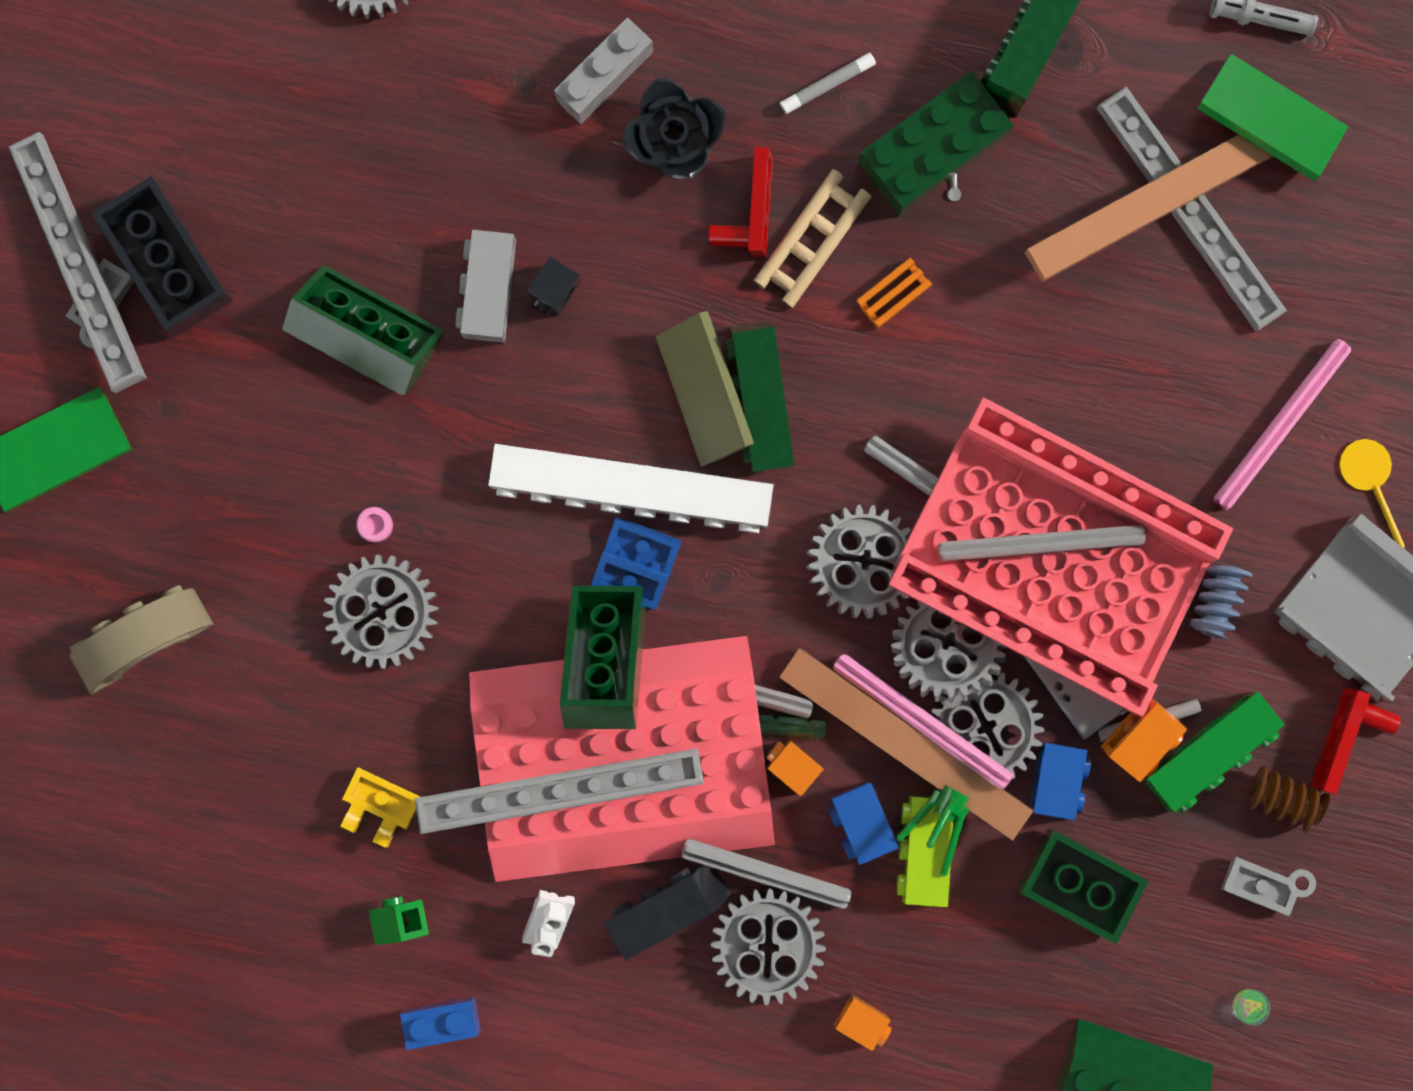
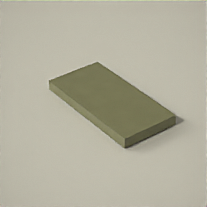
M708 311L700 312L655 336L700 466L710 465L753 445L754 442Z

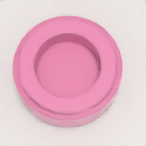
M378 507L367 508L361 512L357 519V531L363 539L372 543H379L390 536L393 529V521L390 515L383 509Z

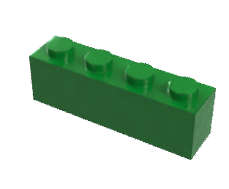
M1258 691L1249 692L1159 763L1156 771L1150 776H1145L1143 781L1167 811L1175 813L1179 810L1180 813H1183L1198 801L1195 796L1206 788L1208 791H1211L1225 780L1223 774L1231 767L1239 769L1252 759L1250 752L1259 745L1264 748L1273 743L1280 736L1277 731L1285 724Z

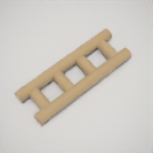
M834 169L831 170L753 280L756 285L765 289L769 281H772L785 290L787 293L781 301L792 309L872 197L863 189H860L857 195L853 197L840 188L838 184L843 179V175ZM829 197L847 208L835 225L818 214ZM809 225L827 236L815 253L798 242ZM789 253H792L807 264L796 281L779 270V267Z

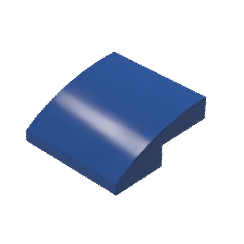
M616 517L591 586H642L645 606L656 610L682 540Z

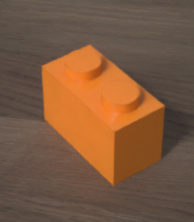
M1152 698L1143 717L1130 712L1104 741L1101 748L1113 761L1141 782L1145 776H1150L1156 771L1161 758L1169 750H1173L1180 744L1187 728Z
M789 740L784 745L778 741L765 757L770 761L766 768L799 796L804 794L824 770Z

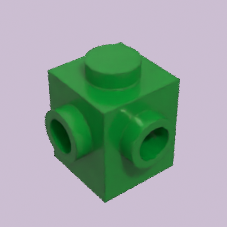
M402 896L381 900L382 907L368 910L375 945L398 943L429 935L422 899L403 902Z

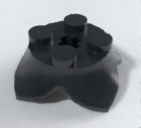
M656 78L642 95L638 118L630 121L625 128L623 146L636 161L644 165L656 167L670 178L692 179L705 168L708 162L709 150L723 133L725 110L711 99L704 97L693 99L689 97L684 87L675 81ZM670 127H676L677 131L682 129L684 133L680 134V139L672 140V138L668 139L666 137L669 134Z

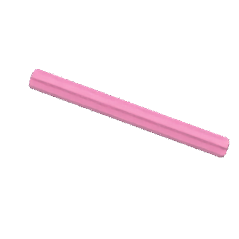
M1337 339L1331 344L1215 495L1214 502L1218 506L1228 510L1234 505L1349 355L1351 347L1347 343Z
M841 655L833 666L834 671L998 789H1004L1009 784L1013 776L1010 771L849 656Z

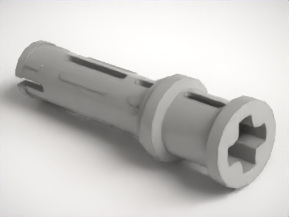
M1212 0L1209 13L1210 18L1216 19L1218 16L1237 20L1239 25H1248L1249 22H1254L1304 34L1308 37L1313 36L1318 23V15H1310L1284 7L1257 2L1256 0Z

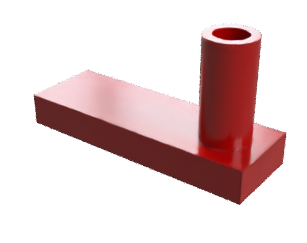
M755 147L750 226L710 225V246L748 247V251L753 257L767 258L773 155L769 147Z
M1343 688L1309 787L1336 795L1361 723L1393 735L1400 726V715L1369 704L1371 694L1356 689Z

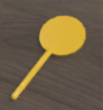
M1362 439L1354 441L1344 449L1340 456L1339 468L1341 476L1347 484L1355 489L1374 491L1395 542L1404 548L1402 538L1379 487L1386 482L1390 475L1392 466L1390 455L1384 446L1374 440Z

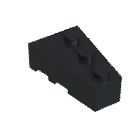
M700 865L689 871L687 867L669 878L671 883L660 888L659 884H656L640 894L642 899L632 905L630 900H627L612 909L611 912L614 916L605 922L604 925L624 960L632 958L712 914L732 895L717 869Z

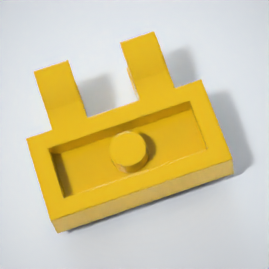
M357 768L342 799L351 803V806L340 827L356 833L365 811H368L383 818L372 842L388 848L397 826L408 829L416 813L414 798H419L420 796L361 768Z

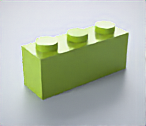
M909 796V803L902 804L901 824L907 825L929 801L930 797ZM937 805L930 810L906 836V839H903L899 844V860H905L904 874H898L897 895L902 896L904 904L948 907L950 867L945 877L941 875V869L953 830V822L947 820L932 848L926 846L941 816L934 812Z

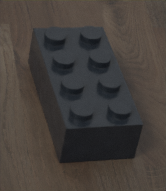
M152 176L91 213L162 327L174 338L233 301L165 191Z

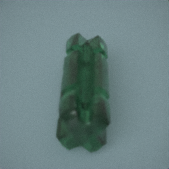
M759 715L761 734L771 735V732H775L779 736L799 738L809 736V739L819 740L825 737L826 724L824 721L811 720V722H806V719L778 716V719H774L770 715Z

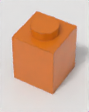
M852 994L834 1023L836 1030L871 1051L874 1050L877 1044L883 1046L892 1030L888 1026L891 1020L886 1014Z

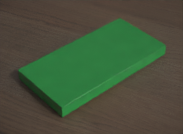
M1230 54L1197 108L1314 182L1322 174L1348 128L1344 123L1233 54Z
M98 387L0 436V505L4 512L8 513L133 450L103 388Z

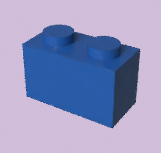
M1041 742L1042 746L1039 747L1029 808L1033 810L1032 813L1076 820V814H1081L1084 808L1085 793L1080 791L1082 779H1087L1089 776L1091 758H1086L1087 750Z
M871 782L863 783L830 798L833 806L828 807L827 810L834 826L838 827L841 825L847 838L841 840L849 860L856 858L857 863L861 865L899 848Z
M475 996L409 1008L400 1014L406 1050L477 1037L481 1032Z

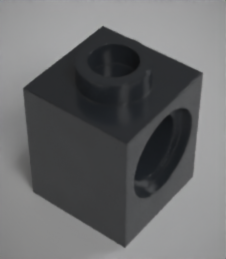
M549 257L527 291L529 297L533 299L531 305L546 315H549L551 311L560 315L580 284V275L554 258Z

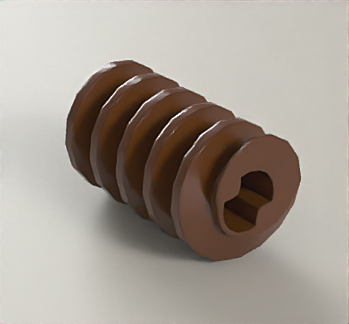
M1261 766L1258 769L1250 787L1251 809L1255 810L1262 802L1264 803L1263 814L1268 815L1273 808H1276V820L1281 821L1286 814H1290L1289 825L1294 827L1301 819L1303 820L1302 831L1308 832L1313 825L1316 826L1321 822L1330 804V794L1324 793L1320 795L1319 790L1313 787L1307 790L1305 783L1297 782L1294 784L1293 779L1289 776H1285L1280 780L1279 772L1272 770L1267 774L1266 766Z

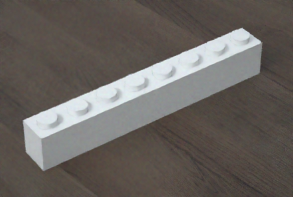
M495 444L489 479V486L491 489H497V496L517 498V493L531 494L532 501L551 503L552 498L566 499V506L586 508L587 503L600 504L601 511L621 513V508L635 509V516L655 518L656 513L669 514L670 521L690 523V518L703 519L704 526L725 528V523L738 524L739 531L748 533H759L760 528L767 529L774 485Z

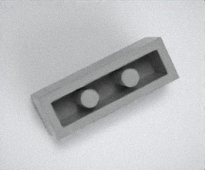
M627 17L554 90L556 101L579 124H582L653 53L652 40Z
M472 230L471 240L465 239L463 259L469 260L467 274H461L459 288L460 294L465 295L463 308H457L456 328L461 329L460 333L464 339L505 343L516 249L514 234Z

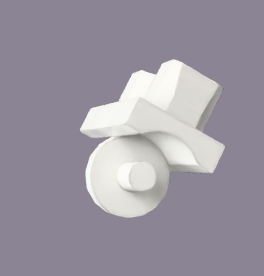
M539 891L522 935V943L531 944V952L533 954L546 957L553 955L575 905L574 897H558L556 893Z

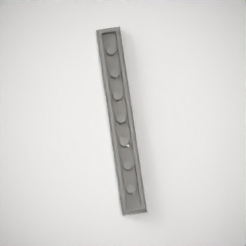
M1127 86L1098 105L1096 109L1149 183L1182 166L1180 160ZM1205 195L1171 212L1256 332L1287 311Z
M38 132L9 146L8 148L110 390L117 393L146 379L144 370L44 135Z
M698 748L414 799L420 834L701 785L704 784L699 752Z

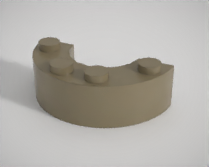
M178 585L163 593L162 598L145 606L140 601L127 607L122 611L124 617L113 623L111 619H108L94 626L91 629L94 635L70 647L71 654L69 658L90 695H93L123 678L122 675L146 658L170 646L185 642L214 624L193 588L183 590L181 585Z

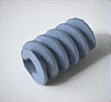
M1225 564L1208 566L1207 573L1214 579H1205L1203 581V586L1210 592L1199 594L1198 599L1205 605L1195 606L1194 612L1201 619H1191L1190 626L1206 636L1223 641H1232L1223 634L1224 631H1235L1236 628L1227 620L1228 618L1240 616V613L1232 608L1233 604L1244 603V600L1236 595V592L1248 591L1249 587L1240 580L1241 578H1252L1253 574L1241 568Z

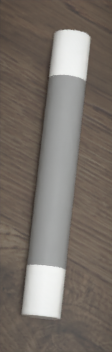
M869 52L780 102L782 110L785 114H788L876 65L874 57Z

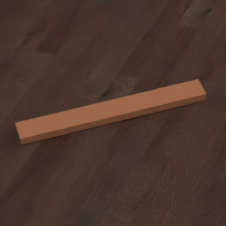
M1237 135L1035 244L1024 253L1040 280L1044 282L1270 159L1272 155L1242 136Z
M801 648L798 649L779 678L938 789L942 790L944 785H947L970 798L965 807L969 808L972 813L1012 841L1032 814L1033 810L1004 789H998L907 722Z

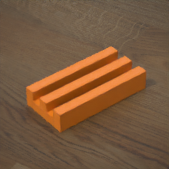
M910 257L856 301V304L878 329L929 289L932 283L924 277V273L920 268L916 267L915 262ZM907 270L912 273L874 305L868 306L867 302L903 273ZM917 280L920 283V286L881 317H877L875 313L914 281Z

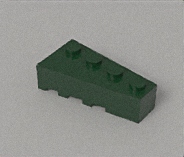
M770 321L729 327L731 339L725 340L728 360H734L736 374H731V379L737 395H740L741 407L754 442L753 445L742 449L744 464L750 463L753 472L795 466L775 326Z

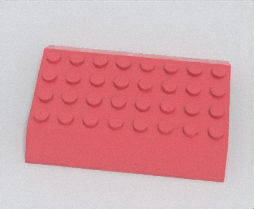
M983 397L960 434L897 559L888 585L1139 717H1143L1158 687L1153 681L1211 562L1219 560L1234 528ZM1142 525L1146 535L1145 542L1141 545L941 562L937 553L938 544L947 541Z
M747 636L643 649L636 729H565L560 710L564 660L469 672L470 707L480 787L698 748L704 781V784L486 822L487 844L495 882L681 858L682 849L687 839L700 841L728 851L775 845L753 669Z

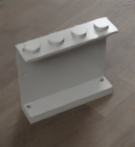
M1358 514L1350 517L1273 613L1281 618L1278 622L1285 630L1293 635L1298 632L1308 640L1305 645L1313 653L1320 657L1326 655L1335 663L1333 668L1340 675L1348 680L1353 677L1362 685L1360 690L1371 694L1370 699L1376 702L1379 700L1393 701L1395 696L1391 692L1413 666V555L1364 515Z

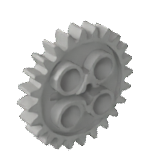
M861 505L855 506L853 515H851L847 508H843L841 510L842 520L832 514L828 517L831 528L821 524L818 529L823 537L813 536L811 538V541L818 548L807 551L808 556L816 558L815 562L806 566V569L817 572V575L810 580V583H821L822 587L816 595L821 596L827 593L830 596L826 606L829 607L835 602L840 603L838 608L839 614H843L849 607L851 608L852 618H857L861 610H863L866 618L870 619L873 617L874 608H876L881 616L887 614L886 603L893 609L898 608L899 604L896 596L904 600L909 598L908 595L888 585L893 570L877 565H869L862 570V564L859 562L838 561L833 558L834 554H839L844 557L857 559L865 554L866 561L891 563L895 567L897 559L907 541L905 536L911 529L905 528L900 531L897 527L901 518L898 517L891 522L888 521L889 510L887 509L879 516H876L875 505L870 506L866 514L863 513ZM843 533H850L856 538L857 546L855 550H847L843 547L841 543ZM878 539H884L890 544L891 552L889 556H882L876 551L875 544ZM838 567H844L850 571L852 580L849 585H843L837 581L836 570ZM873 573L881 574L884 577L886 586L883 591H877L871 586L870 578Z
M376 555L374 564L371 565L367 558L362 557V568L358 569L354 564H348L351 575L346 576L338 573L337 576L342 584L340 586H329L336 595L335 598L324 599L326 603L333 605V610L323 613V616L333 618L334 623L328 625L325 629L326 631H337L338 635L331 641L333 644L345 643L341 651L342 655H347L351 651L355 652L353 656L354 663H358L363 657H366V667L369 668L373 667L376 659H379L381 669L387 668L388 659H392L396 666H401V655L404 654L406 658L413 660L414 656L411 649L415 647L424 651L425 647L420 641L421 638H433V635L426 629L427 626L438 625V622L429 618V615L439 611V607L429 605L428 601L437 595L435 592L425 593L424 589L431 583L430 580L418 581L417 579L421 573V570L418 568L408 573V561L404 560L399 567H396L395 556H390L387 564H384L381 555ZM385 578H391L395 583L394 593L388 597H382L378 592V585ZM408 594L406 600L385 612L387 616L385 620L376 617L360 630H355L357 623L377 612L375 606L378 603L382 606H388L400 595ZM361 597L365 602V610L359 616H352L349 612V603L353 598ZM410 607L414 612V620L409 626L402 627L397 621V614L402 608ZM379 626L384 631V640L380 645L372 646L367 639V634L371 628Z
M917 601L918 610L909 606L906 607V614L909 619L898 618V626L903 630H893V639L899 642L891 644L893 653L899 654L893 658L894 665L904 666L899 671L900 678L903 679L911 676L909 680L910 689L920 684L922 697H925L929 691H933L935 702L939 701L942 694H947L949 703H953L954 696L957 693H960L963 700L967 701L968 690L970 689L979 696L981 694V682L987 686H992V678L989 673L1000 675L1001 667L996 663L1005 662V654L999 651L1006 648L1004 645ZM942 618L951 623L945 629H938L932 625L935 620ZM921 632H927L930 636H922ZM969 634H976L982 640L977 644L971 645L966 643L964 638ZM950 642L955 643V647L950 646L948 650L943 649V645L948 646ZM921 648H929L934 651V654L929 658L923 659L918 657L916 652ZM968 656L977 657V660L972 661L968 658ZM959 663L966 669L961 674H952L947 668L951 664Z
M1001 673L997 681L992 680L991 687L982 682L980 683L981 694L979 696L972 689L968 690L967 701L963 700L960 693L955 694L953 703H949L948 698L941 696L939 702L943 705V709H932L931 712L940 718L939 721L970 744L975 742L985 743L990 750L989 757L1010 771L1013 775L1012 779L1015 778L1013 770L1015 766L1023 771L1027 770L1023 762L1025 757L1031 760L1036 759L1030 748L1031 746H1042V743L1034 738V734L1043 733L1044 728L1035 726L1034 722L1041 719L1043 714L1032 713L1031 709L1038 704V701L1032 700L1027 702L1025 700L1029 693V688L1018 692L1016 690L1018 679L1013 680L1007 685L1005 684V673ZM989 695H998L1003 699L1004 708L1001 712L991 714L986 711L984 700ZM971 700H976L988 723L993 721L996 723V727L992 731L1003 750L1002 756L996 754L985 733L978 734L977 729L981 727V724L970 705ZM959 711L969 712L973 718V724L966 730L957 729L952 722L954 714ZM1010 725L1018 728L1021 739L1017 744L1007 745L1001 740L1000 733L1004 727Z
M768 888L766 897L761 898L757 889H754L753 900L751 901L741 894L740 900L742 905L740 907L730 902L728 906L732 914L730 916L725 914L719 915L720 920L725 924L724 927H713V932L721 936V940L711 942V947L720 949V953L712 956V961L723 962L724 964L717 970V974L724 975L728 973L729 977L725 982V986L730 987L737 983L736 996L740 997L747 990L750 992L749 998L751 1003L755 1001L758 994L763 996L765 1005H768L771 995L776 996L779 1004L783 1003V993L788 992L793 999L797 998L794 988L800 986L807 991L809 988L804 980L806 976L813 979L818 977L811 969L812 966H823L824 964L820 958L816 957V953L826 951L824 945L816 943V940L825 936L824 932L813 931V927L819 923L818 917L807 919L811 907L808 905L799 910L797 907L800 898L796 896L789 903L786 901L787 892L784 890L778 898H774L772 888ZM770 914L773 917L771 938L773 944L778 945V947L771 950V973L769 978H765V954L762 948H758V945L765 943L766 916ZM750 918L758 920L761 924L760 932L754 937L745 936L741 931L742 923ZM783 920H791L796 924V932L790 938H782L777 934V925ZM748 954L755 955L760 960L757 970L750 973L743 971L739 965L742 957ZM785 955L792 957L795 961V966L790 973L782 974L776 970L775 963L778 958Z

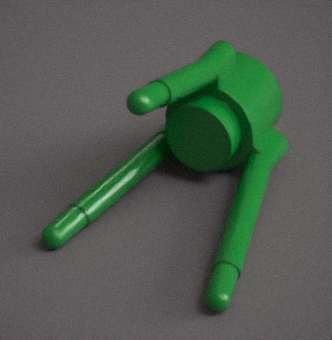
M944 785L941 792L934 790L929 801L897 835V841L901 842L930 810L937 805L934 812L941 816L926 844L928 848H932L947 820L953 822L956 817L941 869V875L943 877L947 876L964 818L969 811V808L965 806L970 798L947 785Z

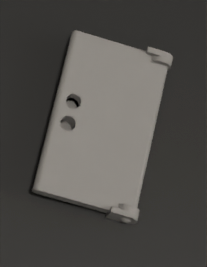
M1025 657L1083 740L1115 717L1123 715L1128 711Z

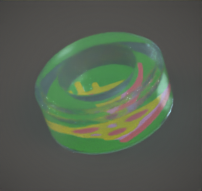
M1251 988L1240 991L1235 996L1232 1005L1235 1016L1241 1022L1252 1026L1263 1023L1268 1018L1271 1009L1266 995Z

